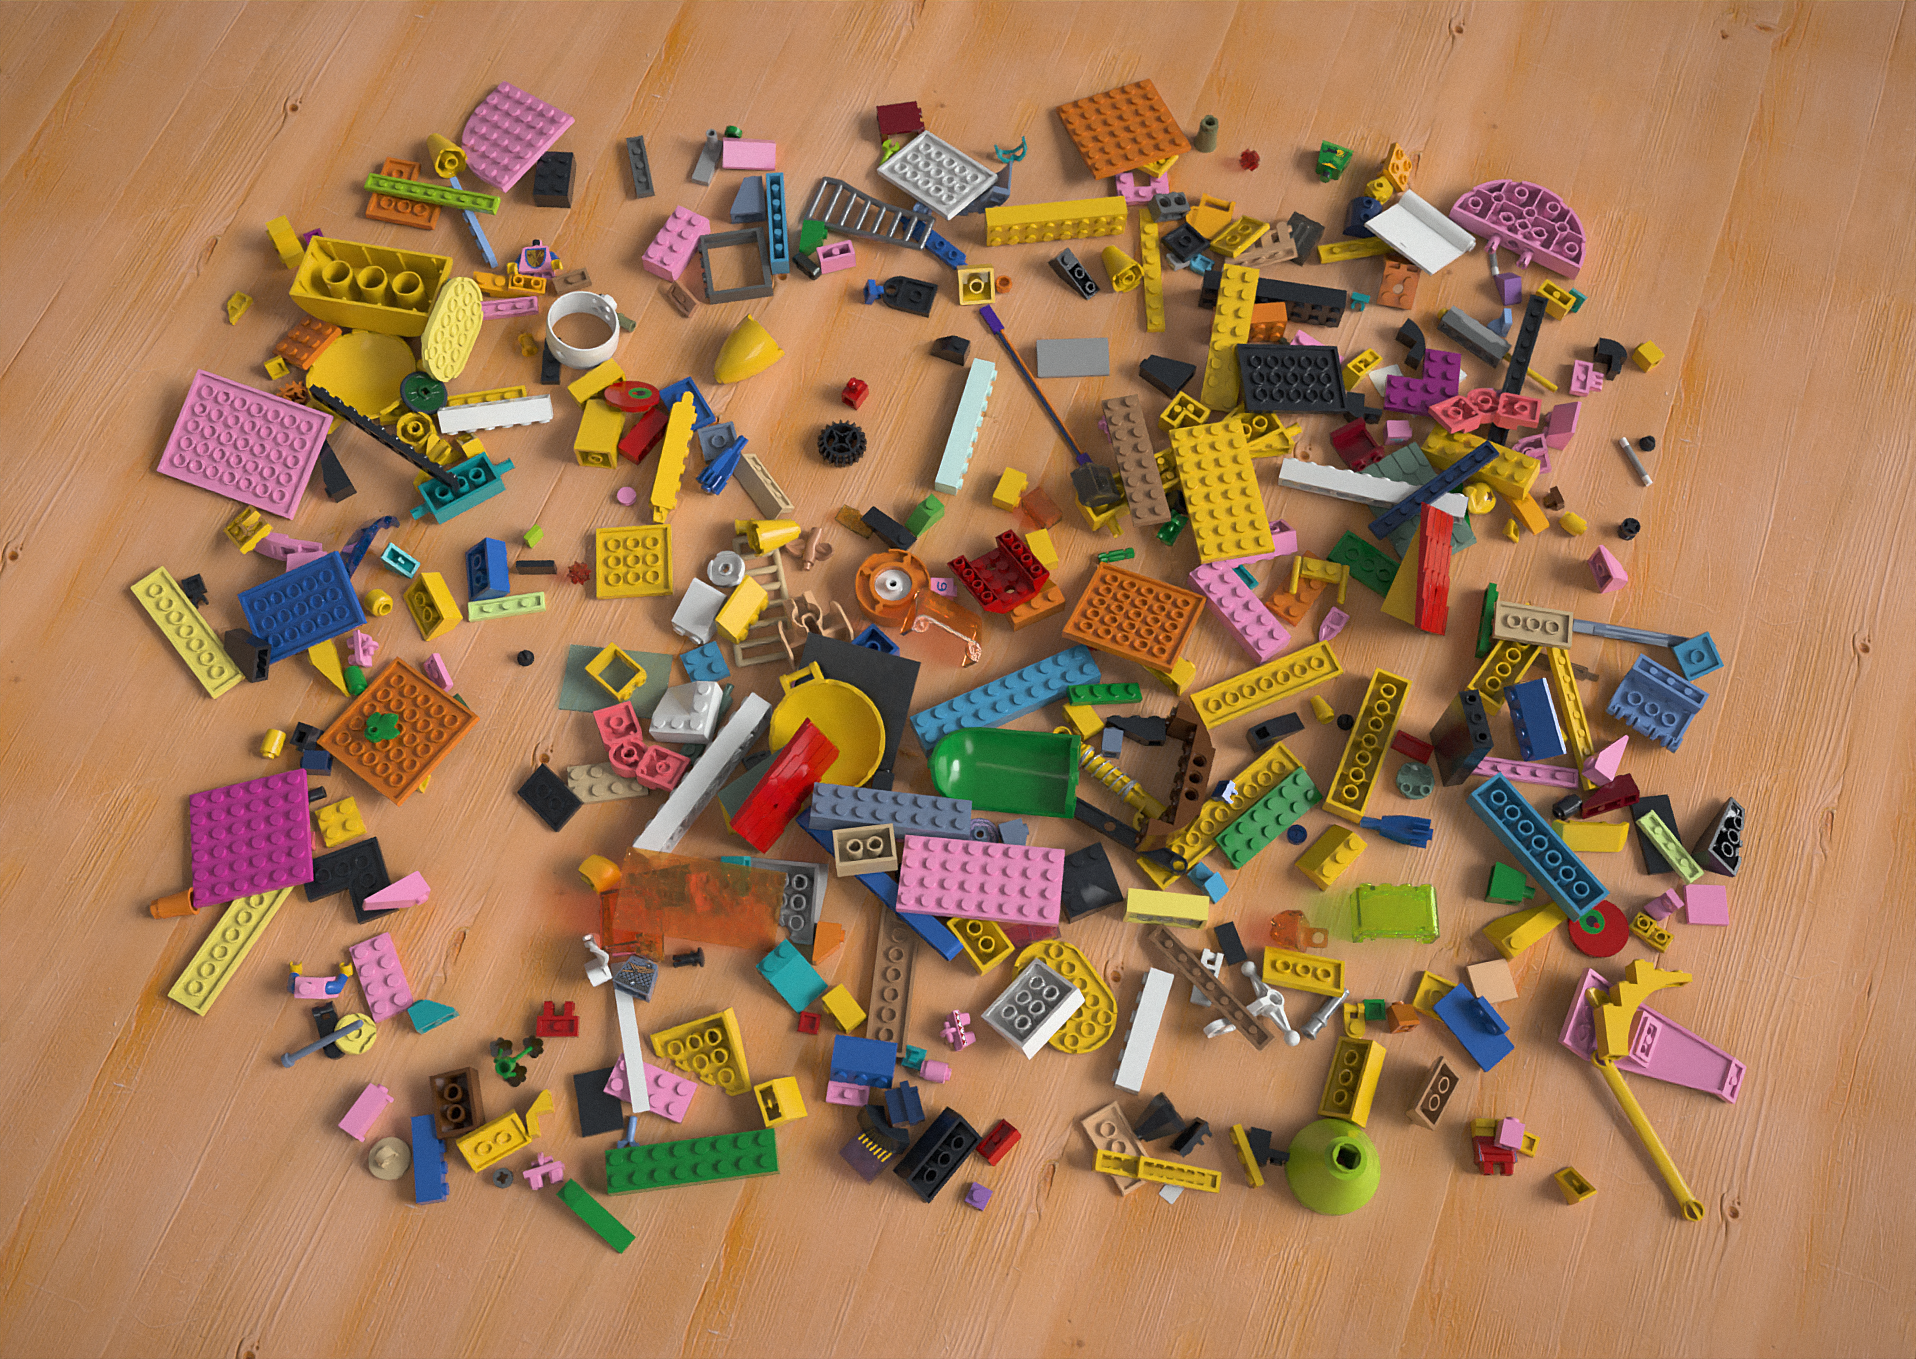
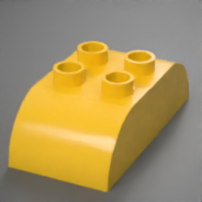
M313 235L289 295L303 310L320 320L334 325L406 337L420 336L425 331L428 319L433 312L443 285H446L453 267L452 257Z

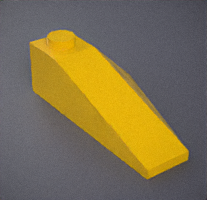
M1554 901L1498 918L1484 928L1482 932L1502 957L1506 958L1508 963L1567 919L1568 916Z

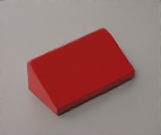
M1003 1118L975 1150L994 1167L1020 1140L1021 1134Z

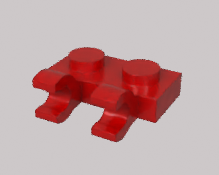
M544 1001V1015L537 1016L536 1037H579L580 1016H574L575 1003L573 1001H565L564 1016H553L555 1003L553 1001Z

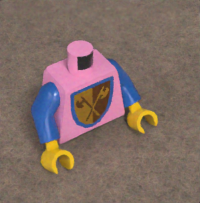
M538 239L532 241V247H524L522 254H519L514 262L507 263L506 265L507 274L510 272L518 274L519 271L521 275L546 278V280L556 277V269L563 270L561 260L554 252H550L548 246H542V241Z
M290 961L287 990L289 993L294 994V998L326 999L339 997V993L342 991L348 977L354 973L352 963L350 962L347 966H345L344 962L340 963L341 974H338V976H300L302 974V961L298 965H293V961Z

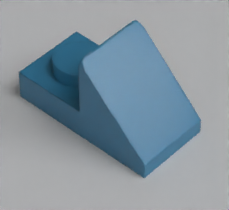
M1202 862L1198 863L1186 876L1214 904L1229 891L1219 872L1217 871L1214 874Z

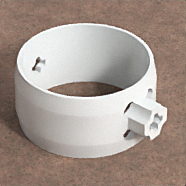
M576 291L561 296L553 303L546 318V340L551 353L559 362L574 369L588 370L597 368L603 361H607L613 356L618 345L620 329L615 311L617 303L608 294L599 296L592 292ZM583 312L593 314L604 320L610 326L613 335L605 344L599 347L578 349L560 341L553 333L552 327L565 315Z

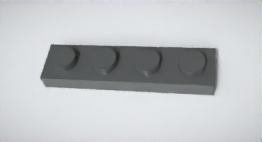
M643 135L626 138L637 197L640 199L655 196Z

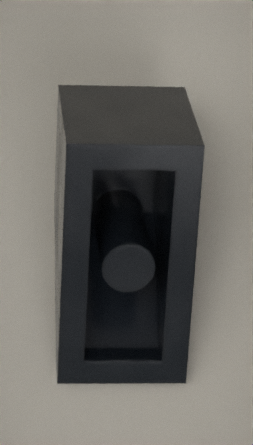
M955 335L938 338L930 355L964 366L970 353L971 341Z

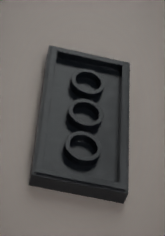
M1664 794L1641 797L1638 803L1631 804L1629 807L1648 875L1676 872L1636 823L1638 819L1653 810L1682 845L1669 796Z

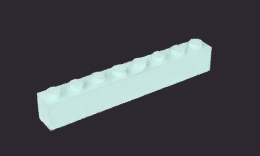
M974 358L935 480L936 491L956 496L958 489H962L964 479L961 478L963 473H967L969 463L966 462L968 458L972 457L973 447L971 446L973 442L976 443L978 432L976 430L977 427L982 425L983 417L981 414L982 411L986 412L988 405L986 398L991 396L993 388L991 382L995 381L997 377L995 363Z

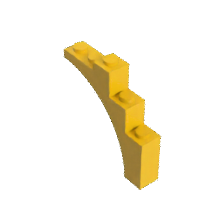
M1634 959L1632 963L1624 967L1626 981H1618L1616 985L1609 988L1611 1003H1603L1599 1008L1593 1010L1599 1059L1618 1061L1628 1056L1629 1028L1633 1015L1641 1002L1655 990L1683 987L1693 982L1692 974L1683 973L1682 970L1668 972L1662 968L1654 969L1653 962H1645L1644 959Z

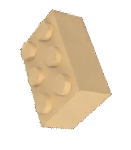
M893 823L833 830L838 877L898 870Z

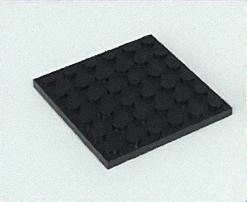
M808 632L799 670L809 666V663L816 661L824 679L846 682L868 696L880 713L885 729V749L877 770L887 769L893 771L922 662ZM811 673L797 679L794 687L815 679L813 674Z

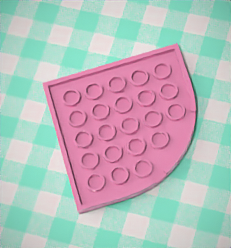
M503 81L475 109L465 127L462 137V149L468 158L466 163L478 178L506 193L573 124L574 119L571 115Z

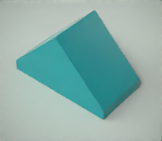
M391 542L388 543L380 557L387 570L412 579L421 564Z

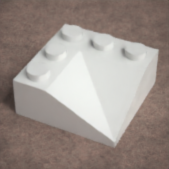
M695 681L668 688L653 713L649 729L650 734L657 742L709 744L713 739L723 691L716 682Z

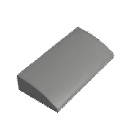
M1108 338L1036 340L1038 378L1109 376Z

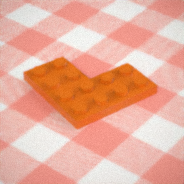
M386 157L380 175L417 181L422 167L418 162ZM373 192L365 215L371 219L434 230L443 205Z

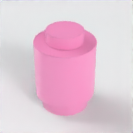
M930 1059L928 1061L923 1060L920 1077H924L928 1081L944 1084L945 1080L949 1081L952 1069L948 1068V1063Z

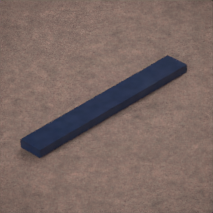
M1488 440L1371 522L1368 525V529L1379 541L1420 513L1422 502L1431 505L1497 458L1500 453Z

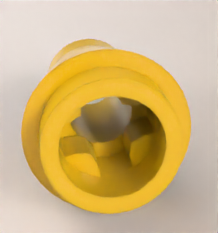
M1320 695L1311 698L1310 702L1317 721L1321 722V724L1331 722L1335 718L1334 710Z

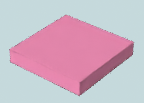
M1685 884L1683 886L1687 925H1729L1725 886Z

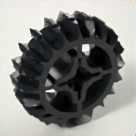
M840 419L839 423L836 424L833 421L832 426L826 424V430H821L817 445L819 454L822 455L824 461L828 460L829 464L835 462L836 467L839 464L845 467L846 463L852 466V461L858 463L859 457L863 458L864 452H866L867 439L865 438V433L862 432V428L860 426L856 427L855 422L850 425L848 420L842 423ZM833 438L832 446L828 447V442ZM856 440L857 444H856V446L852 449V448H851L852 441Z

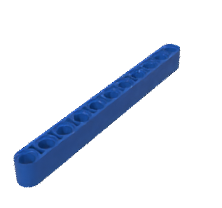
M809 805L795 820L804 831L835 858L833 831L809 828L812 807ZM885 872L854 875L948 962L964 948L963 944L932 915L896 912L899 885Z

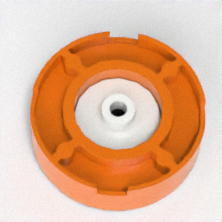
M888 549V552L872 554L861 564L856 575L857 603L863 614L879 625L900 627L914 622L925 612L930 602L931 579L926 565L916 555L901 549Z

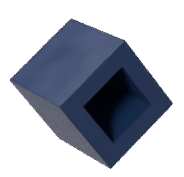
M304 750V756L300 759V767L307 771V775L331 776L334 757L328 751Z

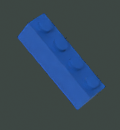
M434 1114L411 1117L416 1203L427 1205L446 1202L447 1195L450 1193L449 1184L445 1179V1174H448L447 1161H444V1153L447 1151L446 1141L437 1139Z

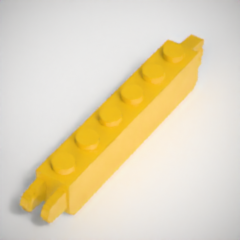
M685 391L680 399L681 401L674 403L670 409L648 502L649 508L653 510V523L664 524L667 515L672 509L675 510L677 504L675 493L679 492L681 487L679 476L683 475L685 470V464L682 463L683 459L688 456L689 447L686 446L687 442L691 441L693 430L690 429L691 425L695 424L697 414L694 413L695 406H692L694 395L690 391Z

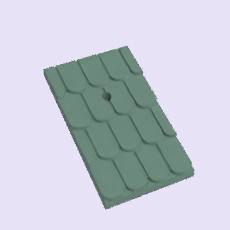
M1416 442L1393 452L1391 455H1387L1380 462L1373 463L1364 470L1356 472L1357 474H1370L1376 478L1385 477L1394 482L1404 481L1413 486H1423L1437 476ZM1367 504L1375 519L1390 510ZM1419 515L1414 516L1386 536L1401 561H1403L1421 521V516ZM1463 519L1462 525L1453 523L1450 542L1452 546L1451 555L1477 543L1476 537L1465 519Z

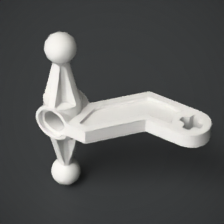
M1246 961L1241 966V971L1244 976L1250 978L1257 996L1256 1001L1246 1008L1255 1017L1261 1014L1264 1017L1270 1018L1284 1033V1042L1288 1046H1296L1300 1041V1037L1289 1026L1284 1012L1283 996L1277 990L1271 989L1266 983L1261 982V978L1256 973V964ZM1223 1018L1210 1023L1203 1031L1208 1038L1232 1032L1237 1028L1227 1018Z

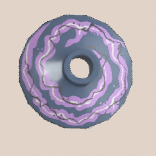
M972 819L968 841L998 843V829L988 819ZM982 832L984 836L979 838L976 834Z

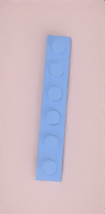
M456 176L450 178L452 186L449 188L462 190ZM464 210L462 215L465 222H470L471 224L468 227L472 236L476 235L477 237L475 242L479 250L483 249L484 251L481 254L485 263L489 262L492 269L497 267L498 263L474 212Z

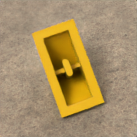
M1572 1166L1554 1174V1178L1569 1205L1579 1203L1597 1193V1190Z

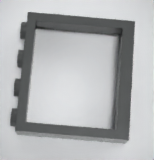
M763 227L700 235L701 244H698L699 254L703 253L700 263L701 268H705L702 276L703 282L707 283L708 286L704 290L706 298H710L711 305L774 296ZM758 242L765 284L714 291L708 249Z

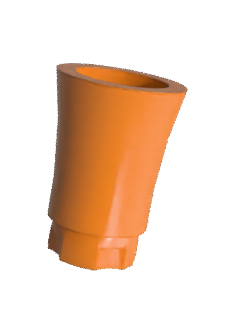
M193 887L152 900L150 906L154 919L198 915L200 912V908L197 909L193 905Z

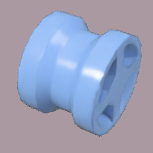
M919 201L912 210L913 212L931 215L932 209Z

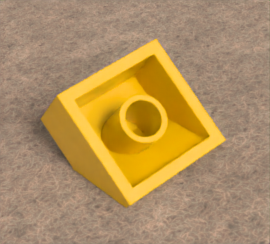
M992 263L957 266L960 305L995 303L994 268Z

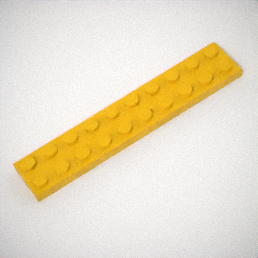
M1279 741L1232 780L1236 784L1234 789L1238 792L1237 795H1230L1229 798L1233 801L1232 804L1215 801L1212 798L1203 804L1201 815L1189 832L1184 831L1177 840L1166 847L1187 860L1188 871L1217 846L1212 839L1295 768L1302 766L1304 771L1307 768ZM1142 856L1136 860V864L1162 892L1181 877L1173 875ZM1177 861L1173 864L1175 870L1180 871L1184 869V864Z

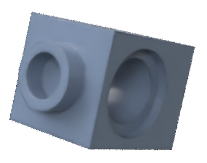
M1115 727L1104 728L1100 751L1103 757L1120 758L1123 731Z

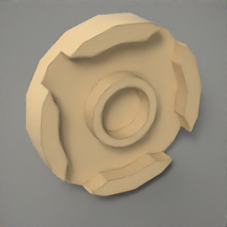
M384 1138L377 1142L370 1150L368 1157L369 1168L375 1176L382 1180L399 1179L411 1167L412 1151L408 1144L399 1138Z

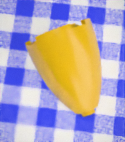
M747 314L732 330L720 349L713 369L715 374L713 377L720 384L722 382L724 384H731L743 381L763 372L780 360L785 353L777 346V343L750 314Z

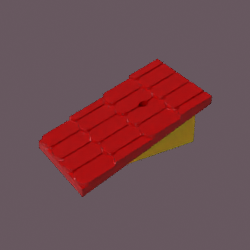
M1422 502L1421 521L1386 596L1381 611L1408 622L1419 629L1445 636L1449 610L1447 599L1450 585L1448 574L1452 553L1450 542L1454 519L1451 514Z

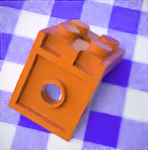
M1384 254L1382 259L1384 271L1376 304L1411 310L1422 269L1407 258ZM1397 284L1403 286V290L1400 293L1393 292V287Z

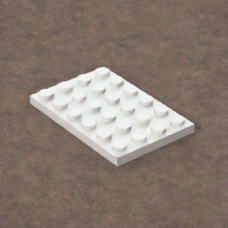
M927 130L877 169L878 175L948 221L998 181L997 174Z

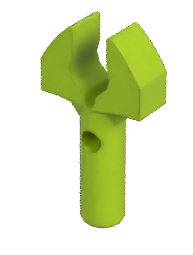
M891 139L883 143L882 150L885 153L879 163V167L888 161L891 155H895L900 151L898 141L891 149H889L892 144Z

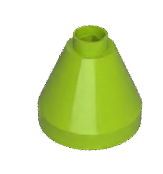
M1339 1119L1315 1121L1300 1130L1287 1148L1286 1152L1290 1153L1289 1162L1284 1164V1170L1288 1186L1300 1203L1318 1214L1342 1216L1352 1213L1364 1206L1372 1198L1378 1187L1381 1166L1377 1150L1370 1138L1361 1129L1349 1122ZM1337 1155L1344 1160L1346 1167L1337 1164Z

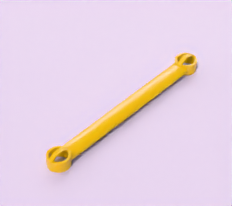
M1595 1049L1590 1055L1592 1065L1600 1070L1680 1204L1682 1216L1688 1221H1700L1705 1215L1704 1205L1694 1198L1615 1066L1614 1060H1604L1605 1066L1599 1065L1595 1059L1598 1049ZM1687 1205L1695 1212L1696 1219L1688 1216L1686 1212Z

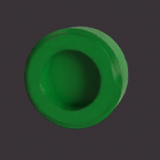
M727 126L724 134L727 138H741L742 131L738 127Z

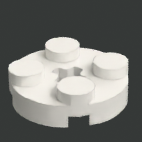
M733 551L719 552L714 561L711 560L708 565V577L720 588H730L734 585H739L745 572L743 559ZM726 566H728L729 571L723 572V569H726Z

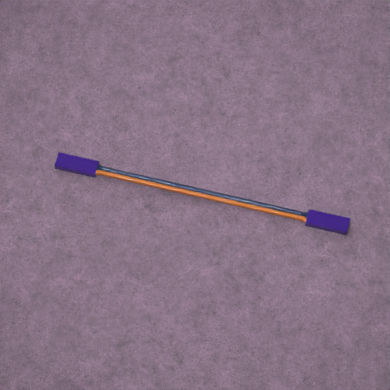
M988 304L980 308L979 313L992 333L999 336L1077 455L1076 461L1082 470L1088 473L1093 483L1102 480L1101 473L1087 452H1082L1004 333V326L991 306Z

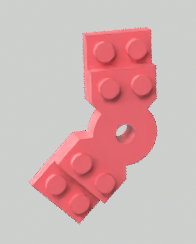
M1478 388L1471 390L1466 398L1458 395L1429 407L1428 413L1450 434L1457 431L1465 434L1479 428L1480 423L1488 424L1492 422L1497 427L1517 430L1518 425L1537 429L1542 399L1506 392L1497 397L1496 392L1490 389Z
M631 701L593 712L606 752H609L611 768L617 775L625 778L636 777L638 784L653 790L660 788L671 793L674 788H677L691 764V759L658 745L647 748L642 742V730Z

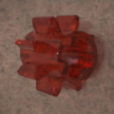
M1246 149L1240 155L1239 163L1244 170L1250 169L1252 172L1258 168L1260 157L1255 150L1250 152L1249 149Z
M575 561L574 565L568 566L569 573L567 577L572 578L571 582L573 584L579 582L581 585H584V582L590 580L589 573L592 571L587 568L586 563L582 562L580 565Z

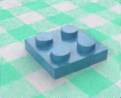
M1708 631L1671 647L1684 678L1688 682L1724 666Z
M716 641L680 655L691 682H717L731 676Z

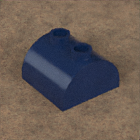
M1370 197L1352 199L1347 207L1342 234L1362 239L1376 237L1377 235L1364 225L1382 213L1383 207L1381 203Z

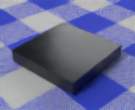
M1188 222L1161 238V243L1183 263L1208 249L1211 244Z

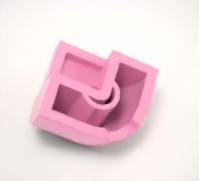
M1544 433L1522 438L1513 446L1512 450L1541 460L1538 475L1552 472Z

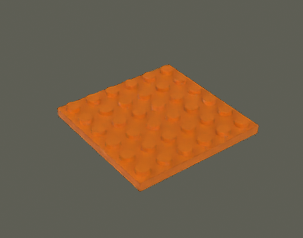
M1150 78L1056 107L1057 115L1095 181L1191 151L1190 143Z
M1101 561L1065 625L1061 637L1172 674L1206 604L1207 597Z
M397 656L316 742L391 802L400 807L477 724L480 718ZM375 712H379L382 716L388 713L397 714L399 718L394 728L398 729L400 734L391 740L382 739L378 743H371L364 736V731L367 728V719Z

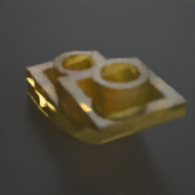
M844 504L834 518L835 521L850 531L866 539H869L873 533L860 520L863 517L860 511Z

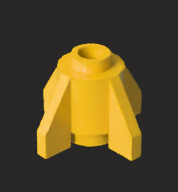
M433 432L429 435L426 456L433 464L437 462L444 466L457 461L462 456V453L455 448L453 449L446 439L442 438L438 442L440 438Z

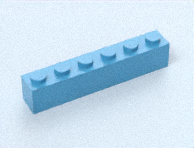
M783 172L766 173L772 274L790 273Z

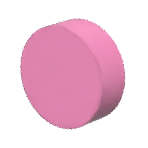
M623 487L617 493L618 501L623 506H631L636 502L637 496L631 487Z

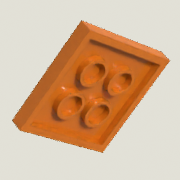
M307 314L276 345L272 353L275 357L281 355L284 361L307 370L342 331L333 324Z

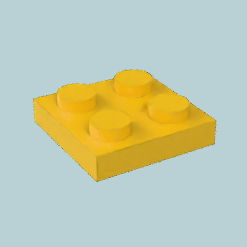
M353 796L315 811L328 848L367 833Z

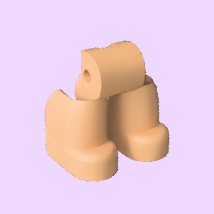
M811 590L802 593L801 596L794 599L789 598L782 601L792 628L784 630L782 621H779V635L794 672L799 670L808 632H810L805 623L813 621L820 635L849 643L854 640L852 627L837 602L829 601L830 611L823 615Z

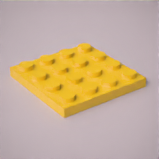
M671 524L596 528V595L598 600L673 595Z

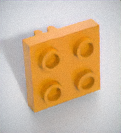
M1397 142L1391 143L1387 157L1381 160V164H1384L1383 169L1377 173L1376 177L1381 178L1384 176L1393 185L1397 193L1404 192L1410 170L1412 169V163Z

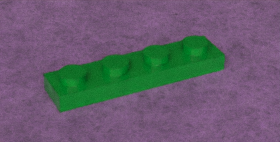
M1489 583L1484 591L1474 656L1480 659L1486 653H1489L1491 648L1489 636L1493 633L1491 622L1494 619V602L1497 601L1499 592L1496 591L1497 584Z
M1138 683L1068 685L1066 688L1070 706L1140 703L1143 700Z

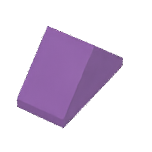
M1512 272L1493 276L1504 306L1520 304L1522 302L1520 276Z

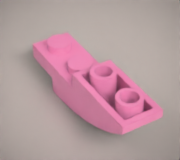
M270 532L268 536L256 543L254 550L271 558L287 562L288 554L322 551V543L290 539L286 534Z

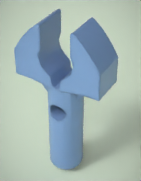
M636 1116L629 1117L626 1138L618 1141L617 1149L624 1148L628 1142L631 1147L639 1146V1143H636L634 1140L637 1124Z

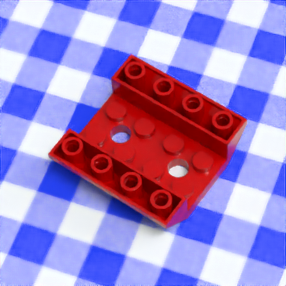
M1012 529L996 536L997 548L969 562L964 555H961L947 563V566L984 611L1000 614L1011 611L1035 598L1050 576V572ZM1014 590V592L1008 593L1007 591Z

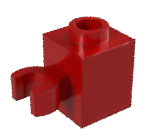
M851 377L847 382V386L841 392L842 402L858 410L869 395V387L865 381Z

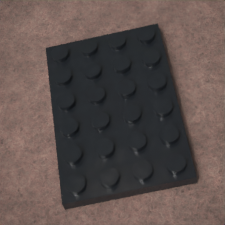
M1236 344L1234 347L1245 413L1347 414L1349 412L1337 346Z

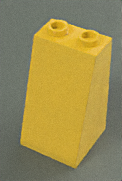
M588 399L574 444V451L580 466L616 470L619 456L618 445L622 439L627 412H622L621 408L610 407L601 399Z

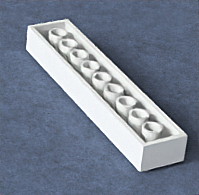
M753 692L749 697L746 696L743 699L740 709L732 713L726 727L723 726L719 730L715 741H711L707 745L705 754L696 759L693 765L694 768L690 773L687 772L683 776L680 786L672 790L669 795L670 799L666 804L663 803L659 807L656 817L647 822L642 835H638L634 839L632 849L640 861L652 869L658 870L741 762V759L745 757L768 727L773 715L770 703Z

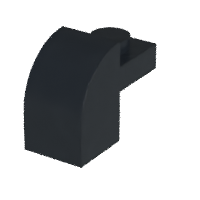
M1599 338L1594 346L1593 362L1607 364L1606 380L1613 381L1616 375H1619L1622 365L1627 359V352L1619 342Z
M1346 393L1349 412L1343 414L1348 423L1360 417L1367 424L1379 423L1382 409L1364 407L1365 394Z
M1251 1127L1248 1129L1247 1141L1258 1166L1263 1168L1266 1166L1267 1160L1275 1166H1282V1164L1289 1162L1290 1153L1269 1148L1272 1131Z

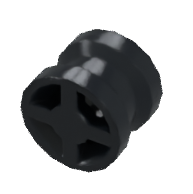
M1626 518L1617 529L1618 536L1623 540H1632L1640 531L1641 525L1634 518Z

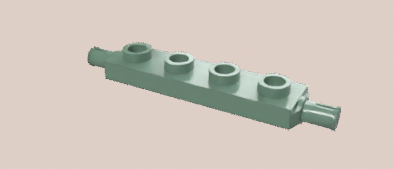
M727 683L723 690L714 734L733 702L729 695L734 685ZM685 743L679 754L690 758V766H693L696 759L702 756L708 744Z

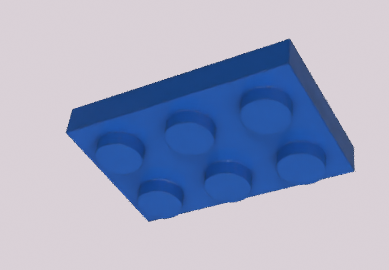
M690 376L659 391L660 398L669 413L673 404L681 401L680 399L685 391H690L694 395L692 406H695L694 413L697 414L695 424L691 425L690 430H693V432L716 421V417Z

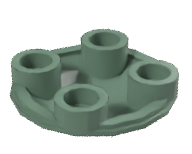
M1409 762L1402 765L1398 770L1396 785L1400 793L1405 797L1413 800L1423 799L1433 790L1435 782L1432 769L1429 766L1418 762Z

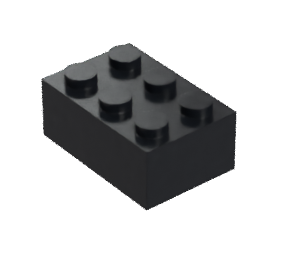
M546 151L537 160L533 198L536 207L571 208L577 167L573 152Z

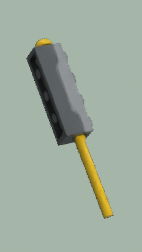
M1454 305L1450 310L1442 308L1438 311L1437 317L1440 323L1437 329L1493 368H1496L1503 359L1510 363L1512 356L1509 350L1512 345L1505 339L1500 338L1492 330L1487 329L1476 319L1471 318ZM1528 367L1527 376L1555 393L1558 389L1556 385Z

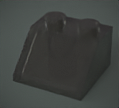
M1085 462L1070 473L1073 479L1072 483L1078 493V499L1083 506L1095 508L1121 500L1109 467Z

